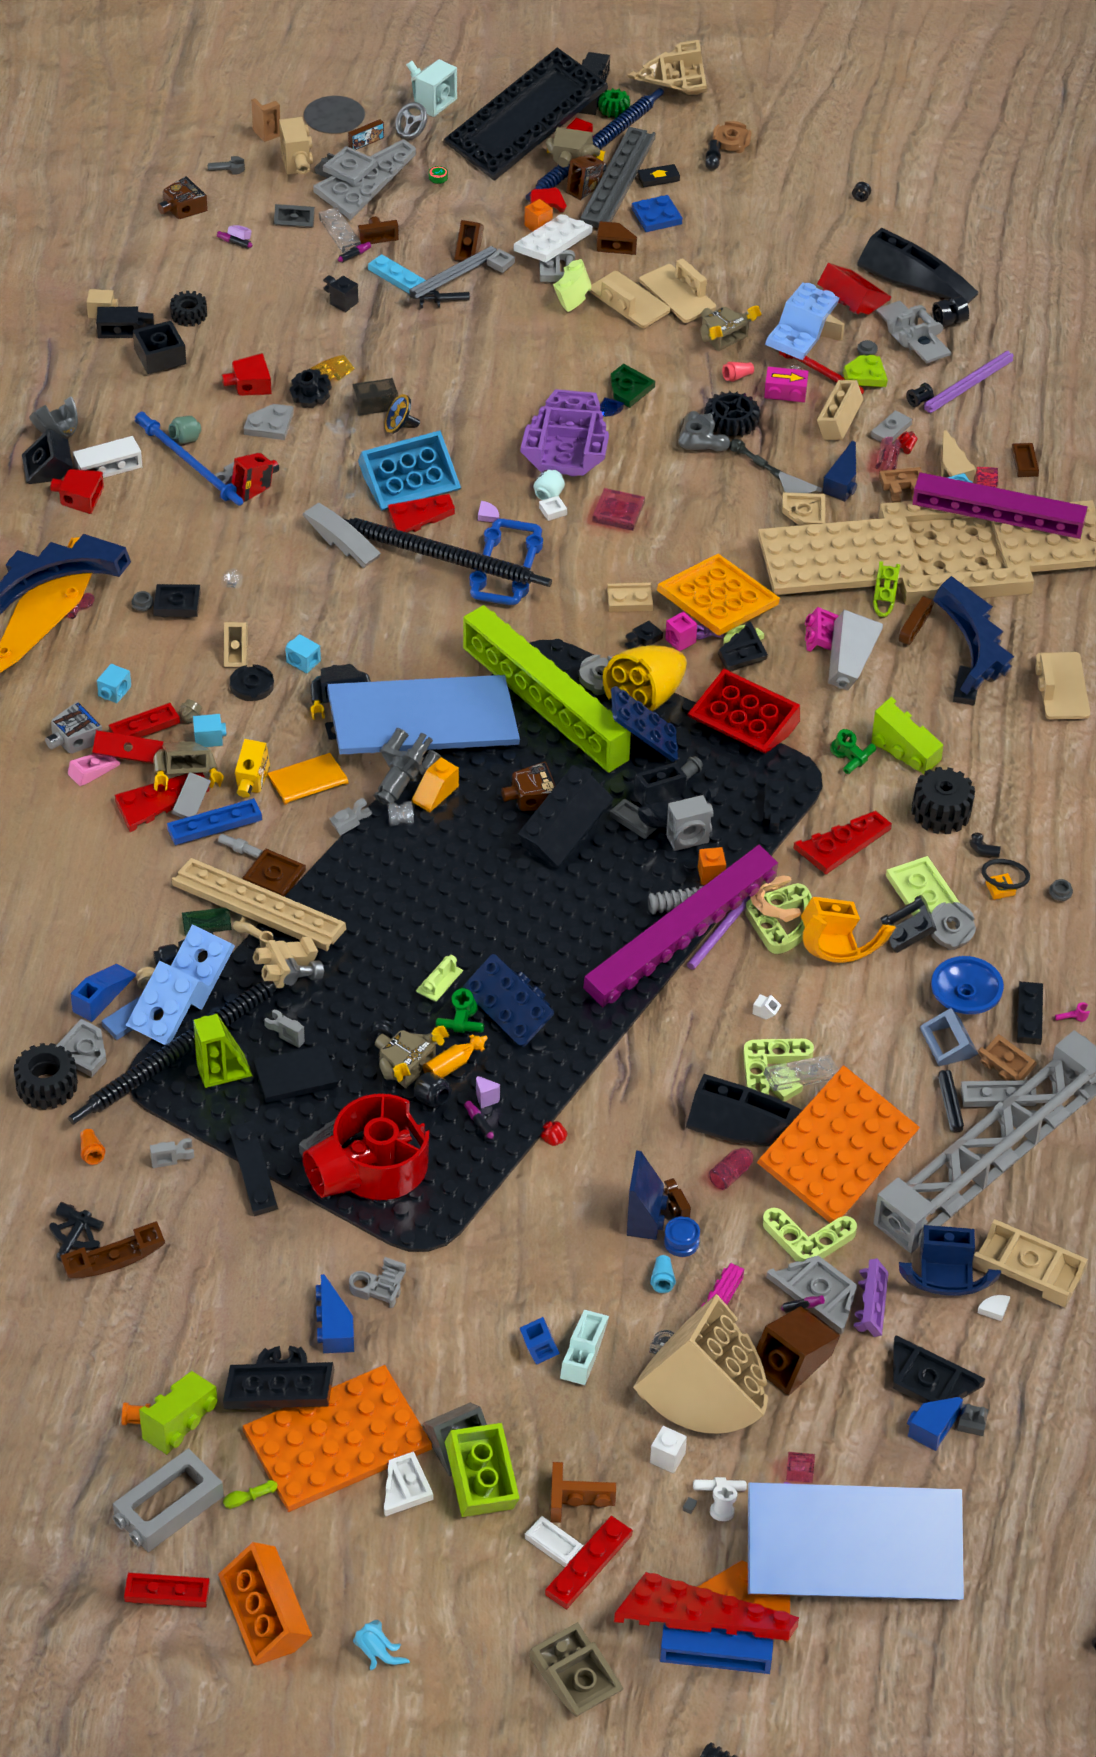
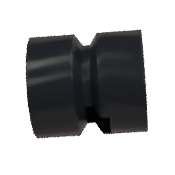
M958 296L950 298L948 301L935 302L932 306V314L936 322L946 327L953 323L957 324L968 321L969 307L965 298Z

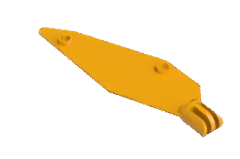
M71 537L67 547L72 548L80 537ZM93 573L72 574L53 579L29 590L19 600L0 641V673L18 662L81 601Z

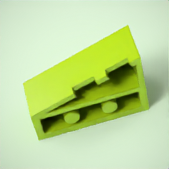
M891 696L875 710L871 742L924 774L925 771L932 769L941 761L943 744L923 725L921 727L916 725L910 719L912 715L908 711L902 712L895 705L896 700Z
M218 1014L203 1016L193 1020L197 1067L205 1088L252 1076L243 1051Z
M190 1371L174 1383L170 1388L172 1391L166 1396L159 1394L155 1397L156 1403L150 1408L143 1406L139 1409L142 1439L166 1455L182 1443L184 1436L199 1425L201 1418L207 1412H211L218 1401L216 1386L193 1371Z

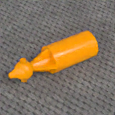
M472 1034L469 1037L471 1039L469 1044H455L423 1064L424 1073L433 1072L444 1078L466 1064L473 1050L483 1052L485 1050L484 1043L488 1039L487 1036L480 1037Z

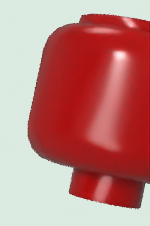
M549 1121L543 1125L545 1130L542 1131L541 1138L549 1145L556 1146L566 1140L568 1133L559 1121Z

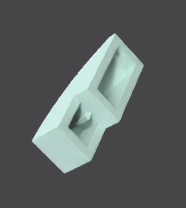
M588 1310L583 1311L570 1339L569 1349L562 1362L560 1379L582 1385L586 1384L598 1354L609 1316Z

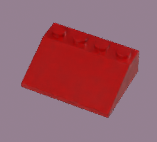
M723 668L690 710L688 717L754 749L767 753L789 737L799 724L800 704Z

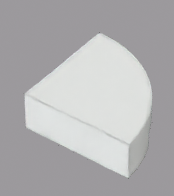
M995 1295L985 1299L980 1304L977 1313L1002 1321L1010 1302V1296Z

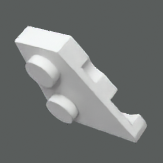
M414 1452L389 1460L384 1503L385 1517L434 1500L433 1492Z

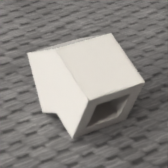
M760 994L753 1004V1014L763 1019H768L775 1016L781 1004L772 995L765 997Z

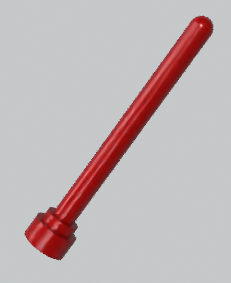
M779 351V355L784 358H794L835 382L845 380L843 376L808 356L800 360ZM859 386L860 391H861V393L863 394V393H864V389Z

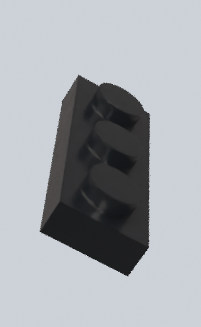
M1019 981L1017 1043L1041 1045L1043 983Z

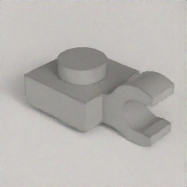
M364 798L357 800L352 810L348 807L329 818L340 836L360 825L359 820L367 818L372 814L368 807L361 810L362 807L367 805Z
M278 1010L272 1011V1018L276 1020L264 1019L265 1027L279 1032V1037L298 1048L305 1042L304 1026L298 1021L282 1016V1013Z
M183 1139L176 1146L174 1141L150 1145L152 1168L176 1165L178 1159L194 1158L193 1149L185 1150L192 1147V1139Z

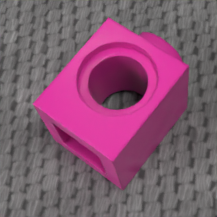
M684 611L666 621L665 640L676 650L682 651L696 643L697 623Z

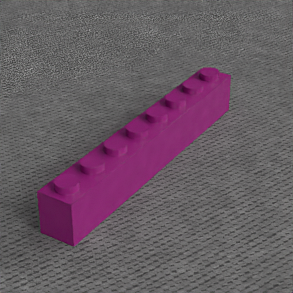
M921 472L914 488L912 505L1078 539H1081L1088 506Z

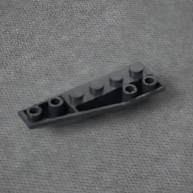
M882 227L870 237L857 262V266L889 282L945 299L963 296L967 304H969L978 295V291L946 263L915 243Z
M703 1074L695 1091L686 1128L733 1143L771 1146L803 1110L755 1089Z

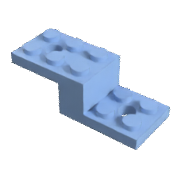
M802 283L786 302L780 322L767 337L765 345L803 360L819 340L826 318L837 306L840 297L835 296L831 291L820 290L814 284Z
M192 924L171 966L161 961L158 962L126 1026L163 1045L170 1043L190 1005L200 1010L203 1009L235 945ZM207 951V959L204 962H198L199 953ZM158 1009H163V1017L155 1021L154 1012Z

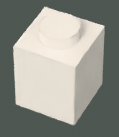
M663 1426L651 1445L650 1463L674 1474L686 1453L687 1436Z

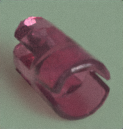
M885 437L881 440L876 469H879L881 463V471L888 470L889 466L890 470L897 468L901 443L897 438L894 444H892L893 437Z
M747 1148L731 1151L710 1170L709 1178L711 1182L721 1190L731 1186L753 1163L754 1156L752 1151Z

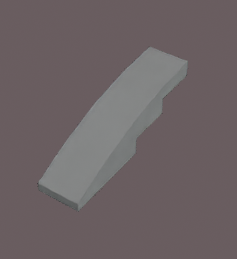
M317 503L303 513V516L330 546L335 543L347 557L352 555L363 568L379 558L381 553L360 532L321 503Z

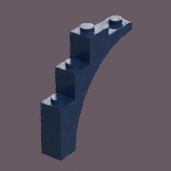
M83 534L72 548L50 542L39 556L17 550L6 563L8 573L0 582V614L24 593L56 578L83 573H99L120 577L131 563L126 547Z
M949 577L941 584L933 601L956 622L968 643L972 659L971 671L960 688L961 691L968 694L973 689L978 690L984 679L987 681L991 677L993 680H997L1001 675L1005 677L1012 668L1010 663L1014 656L1000 646L1002 641L999 638L1004 631L989 621L991 618L989 613L993 606L954 577Z

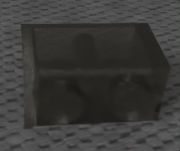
M393 378L352 384L353 402L358 416L387 412L392 402L398 397Z

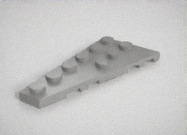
M403 139L370 156L377 160V167L357 184L352 185L335 176H331L313 185V192L351 220L416 155V148Z

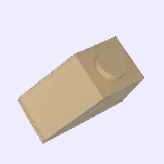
M224 622V667L247 665L248 623Z

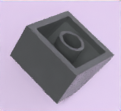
M471 1402L423 1423L428 1438L432 1443V1448L449 1476H452L445 1440L450 1431L487 1425L481 1407Z

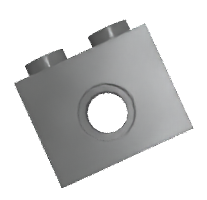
M703 795L668 803L666 835L674 851L709 843V835L712 832L711 817H713V808L710 803L707 804Z

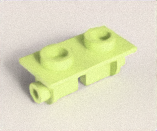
M453 955L445 956L416 992L437 1002L463 972L462 969L456 966V957Z

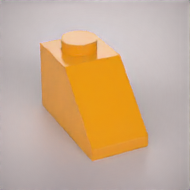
M440 757L426 770L412 798V802L431 812L459 787V767Z

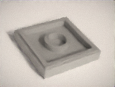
M346 146L323 165V171L355 185L377 167V160Z

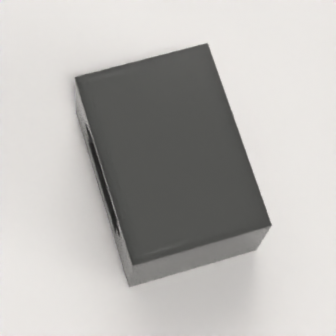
M688 1497L683 1506V1511L692 1514L697 1505V1500Z

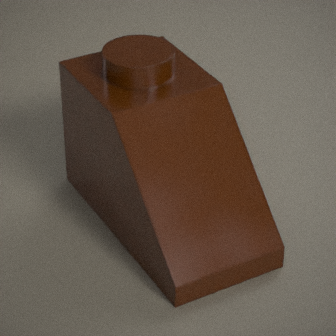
M461 220L455 260L463 261L479 252L484 230L483 224Z
M599 222L597 252L636 255L637 236L620 223Z

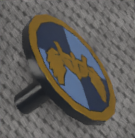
M402 394L398 396L389 407L385 418V429L388 433L394 434L398 432L405 422L415 427L419 426L420 420L409 415L411 399L408 395Z

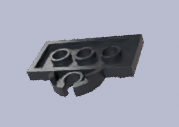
M280 1346L269 1350L264 1348L258 1355L256 1364L230 1365L223 1398L224 1409L328 1407L335 1370L333 1362L308 1363L306 1353L302 1347L289 1346L290 1357L284 1360H280L282 1358Z

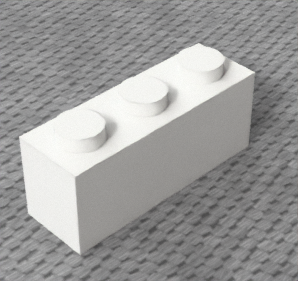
M133 436L73 452L75 470L103 472V478L143 467L141 450Z

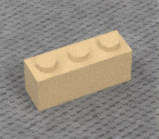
M838 380L817 419L824 440H843L864 400L857 380Z

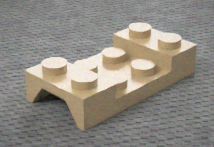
M994 1219L980 1251L974 1254L972 1265L973 1268L987 1273L988 1269L1001 1270V1274L1043 1291L1042 1298L1066 1308L1086 1270L1088 1259Z

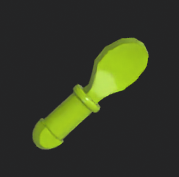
M268 1480L267 1483L249 1488L248 1492L233 1491L225 1496L223 1505L227 1509H232L243 1505L251 1499L254 1501L258 1497L274 1493L278 1486L277 1482Z

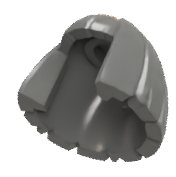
M71 396L64 400V405L51 412L44 405L33 412L29 419L41 433L51 429L68 439L74 434L78 425L75 401Z

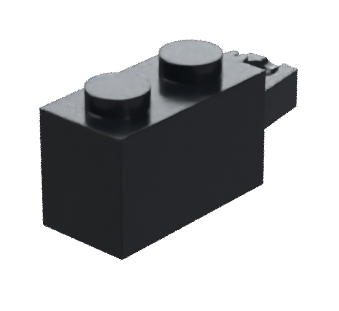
M138 306L97 307L96 325L98 338H133V330L154 325V313L139 312Z

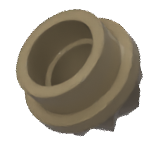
M187 699L185 703L181 704L179 715L184 722L191 723L193 722V716L201 715L202 707L195 701Z

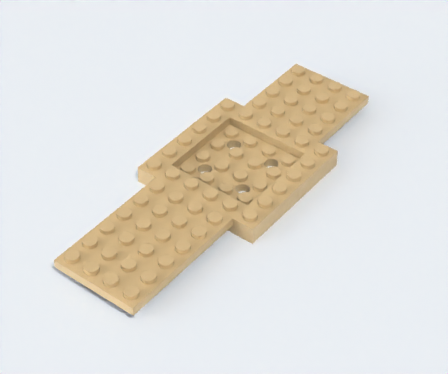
M1093 500L1069 502L1088 506L1081 539L912 505L913 501L880 504V519L758 530L760 545L775 595L876 586L879 561L883 562V566L896 567V564H900L898 584L905 605L918 604L922 596L933 599L941 584L951 576L979 597L988 598L1032 594L1034 579L1031 572L1096 566V508ZM881 579L880 585H884V579Z

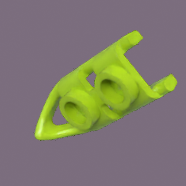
M879 561L873 606L876 614L880 617H887L893 610L900 564H896V567L883 566V562ZM881 579L885 580L884 587H880ZM891 580H893V588H892V589H890V581H891ZM878 600L890 602L886 613L879 611Z

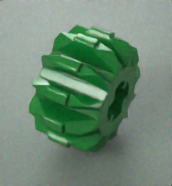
M612 88L611 90H605L599 96V111H601L602 115H607L608 118H616L630 106L629 96L626 91H621L620 89L614 90Z

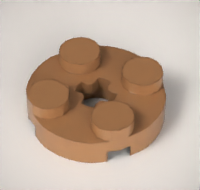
M726 121L725 125L720 126L718 124L715 126L713 140H718L717 144L718 142L721 143L720 150L724 149L742 153L751 142V130H747L746 125L741 122Z

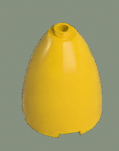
M659 645L641 646L621 652L613 656L608 665L604 667L602 679L608 699H611V688L617 686L653 712L663 705L677 690L685 675L687 661L680 651Z

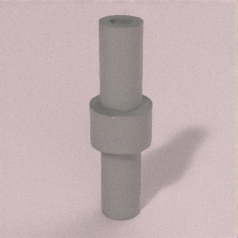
M221 834L218 842L232 847L233 851L240 854L246 853L258 858L263 850L249 845L247 841L240 838L236 840Z

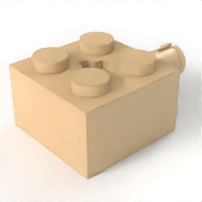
M302 117L279 119L280 150L287 175L310 172V164H313L312 152H309L310 148H312V139L309 136L308 125H304Z

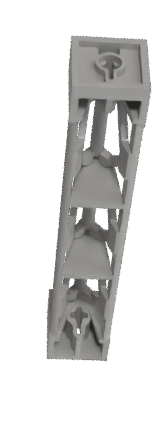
M1073 1030L1055 1046L1053 1059L1049 1064L1005 1101L997 1103L993 1111L907 1183L898 1177L878 1193L874 1225L908 1252H914L920 1246L924 1225L942 1226L1081 1106L1086 1105L1096 1096V1046L1085 1036ZM1047 1077L1050 1078L1052 1094L1027 1095ZM1074 1094L1077 1098L1064 1107L1062 1104ZM1046 1103L1038 1111L1027 1110L1020 1106V1104ZM996 1120L999 1121L1001 1125V1138L975 1139ZM1042 1121H1046L1047 1123L1041 1127ZM1023 1136L1028 1138L1014 1151L1011 1149ZM994 1147L987 1154H975L967 1149ZM946 1164L949 1182L922 1183L941 1166ZM990 1164L994 1165L995 1167L989 1172ZM971 1180L976 1182L963 1195L958 1193ZM942 1191L934 1199L924 1198L918 1193ZM936 1209L943 1211L930 1223L927 1222L926 1217L935 1213Z

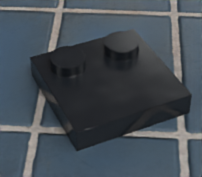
M157 584L153 607L154 616L198 617L200 585Z

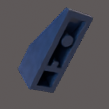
M851 441L825 475L822 493L844 502L857 489V483H855V441Z

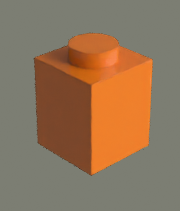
M541 199L525 206V226L531 231L540 228L553 219V208Z
M722 847L699 849L698 871L701 884L706 885L726 870V861Z

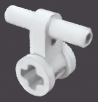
M714 1477V1480L695 1479L693 1481V1489L713 1491L715 1501L710 1507V1515L718 1521H729L734 1516L733 1503L737 1499V1491H746L747 1483L743 1480H726L725 1477Z

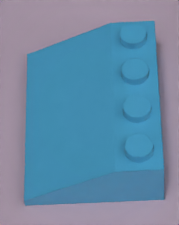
M441 431L361 451L358 459L364 480L381 511L388 509L390 504L434 497L461 489Z

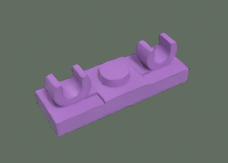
M876 1258L869 1260V1268L860 1270L861 1276L865 1279L858 1282L860 1287L865 1290L862 1295L864 1310L855 1312V1316L859 1321H862L854 1323V1327L858 1332L869 1330L873 1337L882 1336L888 1283V1271Z

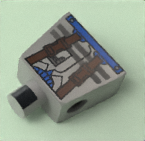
M76 702L52 719V734L46 737L45 741L51 750L61 745L68 753L73 754L92 747L96 730L102 731V726L79 702Z

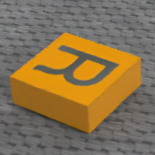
M1008 873L990 877L997 882L1013 884ZM987 881L985 882L993 900L1016 895V889L1000 888Z

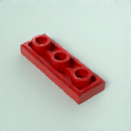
M96 730L92 753L154 764V755L160 749H163L164 741ZM131 745L133 748L131 751H125L124 747Z

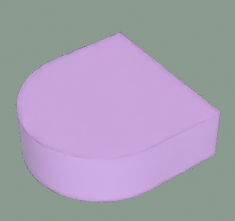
M233 225L228 227L227 233L245 240L250 239L252 231L244 226Z

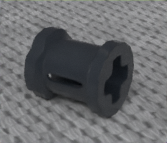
M922 383L919 388L915 390L910 389L906 393L907 401L912 407H917L921 402L934 397L933 389L927 383Z

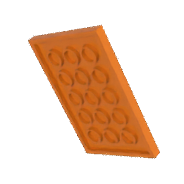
M843 1065L759 1158L757 1164L831 1223L837 1218L844 1216L917 1133L920 1127Z
M386 1365L332 1387L328 1407L282 1408L243 1425V1432L269 1479L277 1482L276 1491L288 1512L388 1469L389 1460L411 1452L418 1456L432 1450L430 1439Z

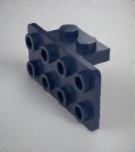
M617 686L611 688L612 708L610 710L613 712V719L672 762L678 759V747L675 727L660 718L657 713L646 708L640 701H636L629 696L625 690H621Z
M492 954L463 986V988L472 992L476 1003L522 1047L529 1043L554 1014V1011L549 1007L550 1004L544 999L546 994L536 985L532 988L528 984L531 980L522 971L517 974L495 954Z

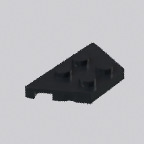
M897 1335L894 1337L893 1389L921 1403L955 1397L963 1399L984 1386L985 1378Z

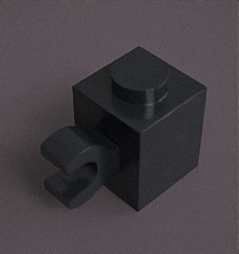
M328 275L323 279L327 283L323 289L330 293L331 305L343 312H347L359 303L358 283L345 276L335 280L334 277Z

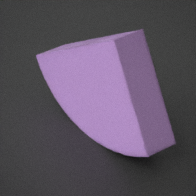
M481 501L478 521L494 522L499 519L497 508L488 502Z

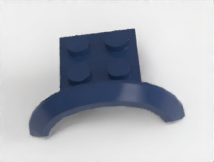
M924 1225L920 1243L921 1277L913 1271L912 1263L899 1262V1271L909 1284L930 1293L946 1296H961L982 1291L993 1285L1001 1274V1270L988 1269L984 1277L973 1282L972 1262L975 1251V1229Z

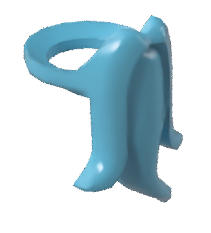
M379 1620L365 1624L361 1630L356 1631L353 1643L361 1648L371 1660L370 1670L376 1668L377 1660L375 1656L391 1665L410 1663L406 1658L393 1657L388 1653L386 1648L391 1651H397L401 1644L390 1643L382 1632V1623Z

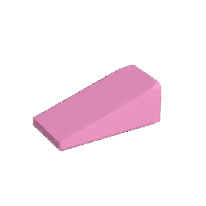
M91 754L70 761L68 775L79 786H82L120 765V762L115 757Z

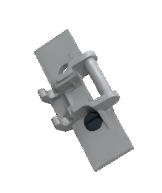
M897 301L876 309V312L887 322L888 332L903 347L914 350L926 363L951 355V351L935 336L942 332L943 325L936 322L926 312V308L923 305L910 307L909 310L901 301ZM918 318H921L925 323L918 325Z

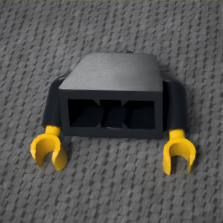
M352 664L332 665L331 667L322 668L321 675L317 676L311 683V702L314 703L311 707L312 719L315 720L314 714L317 712L322 713V719L325 718L324 706L321 703H329L328 684L371 682L369 675L357 670Z

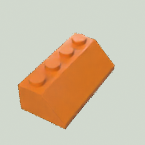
M252 1542L218 1574L254 1665H260L295 1653L312 1637L275 1546Z

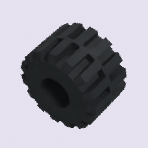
M935 767V771L929 769L925 771L924 775L919 776L915 786L911 811L912 815H915L914 820L917 824L922 822V828L925 830L932 828L933 833L939 834L940 830H944L945 834H951L952 829L958 832L962 830V825L966 826L968 824L975 798V787L971 786V779L964 778V773L961 771L956 773L953 771L954 768L948 767L947 770H942V767Z

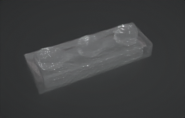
M337 207L319 212L320 221L342 253L361 244V241Z
M831 1055L768 1066L765 1067L763 1074L773 1091H778L799 1085L829 1081L839 1069Z

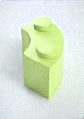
M582 259L572 261L568 266L564 267V276L553 284L560 304L567 312L579 306L586 299L585 294L587 291H591V281Z

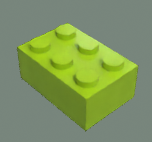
M502 1423L451 1430L445 1440V1446L461 1516L467 1517L514 1509L520 1498Z

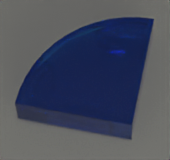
M604 398L600 404V411H602L603 417L616 415L624 408L623 402Z

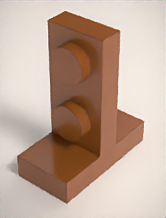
M553 1462L551 1522L561 1523L562 1504H569L571 1506H615V1482L563 1481V1462Z

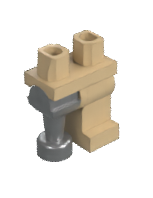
M310 936L302 937L300 942L286 943L285 941L275 942V940H268L266 947L256 948L253 955L255 964H265L261 970L264 981H273L276 988H283L284 984L292 986L299 977L308 976L311 980H321L324 975L322 962L314 961L318 950Z

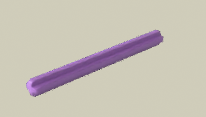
M1005 351L924 403V410L928 413L934 412L1013 361V353Z

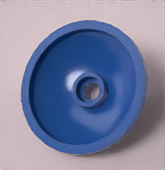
M957 956L947 959L938 965L932 975L931 988L936 999L946 1008H952L954 1012L961 1014H979L992 1009L998 1004L1003 994L1004 984L998 970L987 961L972 956Z

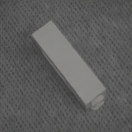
M188 1448L113 1503V1520L120 1529L125 1528L130 1533V1538L136 1546H142L147 1552H150L224 1497L223 1483ZM184 1472L198 1485L150 1521H144L134 1511L136 1507Z

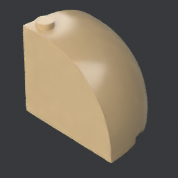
M717 1294L694 1313L663 1345L648 1363L633 1387L643 1400H646L668 1420L684 1428L704 1433H728L743 1429L764 1416L768 1403V1395L764 1393L767 1380L759 1355L748 1334H742L735 1324L738 1321L737 1317Z

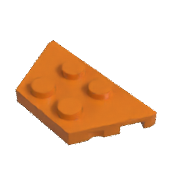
M743 1560L697 1586L790 1614V1595L748 1594V1563Z

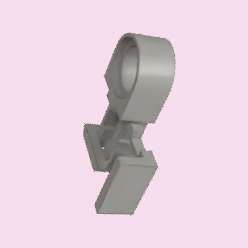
M385 1257L382 1275L377 1277V1275L365 1271H356L351 1274L349 1290L354 1296L368 1300L369 1297H374L388 1302L389 1308H393L396 1304V1298H399L401 1294L400 1283L406 1273V1264ZM357 1280H364L368 1283L364 1288L354 1286Z

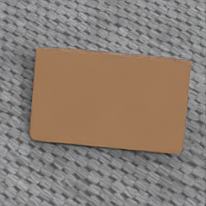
M256 98L251 99L253 131L264 142L280 137V104L277 101L261 105Z

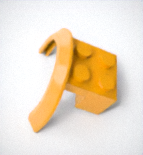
M812 897L801 914L805 927L802 936L805 948L815 957L831 962L855 961L873 953L887 942L896 928L895 926L883 924L870 942L858 948L852 933L860 920L854 902Z

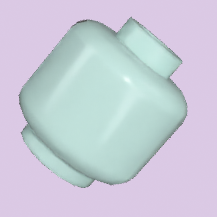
M544 470L534 482L533 487L536 496L541 500L559 496L564 489L565 482L560 472Z

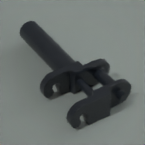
M435 289L425 294H434V296L423 295L419 298L420 309L423 308L425 299H434V302L437 303V308H440V301L470 300V293H439Z

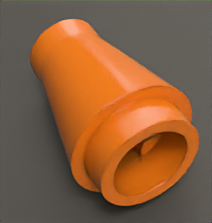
M85 1129L80 1133L81 1158L86 1163L95 1165L104 1159L106 1150L95 1135V1132L92 1129Z

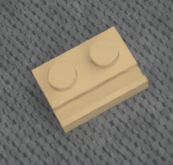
M651 583L607 584L609 612L653 611Z

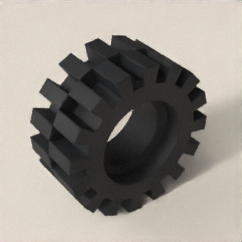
M186 291L185 294L179 292V295L175 294L174 298H171V318L175 323L178 322V325L184 323L185 327H188V324L195 326V323L199 325L201 321L204 322L206 320L207 301L205 296L202 297L201 293L196 294V291L192 293Z

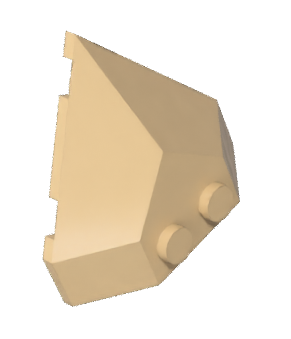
M699 40L681 42L675 46V50L670 53L664 52L643 65L639 72L633 71L628 74V78L671 88L687 95H698L707 92Z

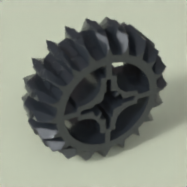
M729 390L728 393L721 391L720 395L714 394L713 398H709L704 409V414H712L715 422L713 432H717L718 435L723 434L733 436L734 438L738 435L743 437L744 434H750L751 431L755 430L760 421V410L757 401H753L752 396L747 397L746 393L739 394L738 391L731 393Z

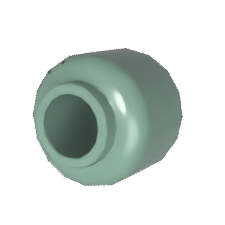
M193 416L176 417L169 425L168 431L171 439L177 444L193 443L201 433V425Z

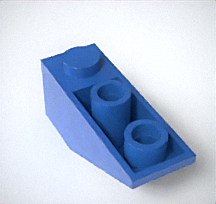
M114 964L86 977L70 993L73 1012L93 1022L135 978L136 974L119 964Z
M321 1274V1285H316V1300H321L322 1305L316 1306L317 1322H322V1327L317 1328V1342L323 1343V1353L354 1352L353 1315L325 1274Z

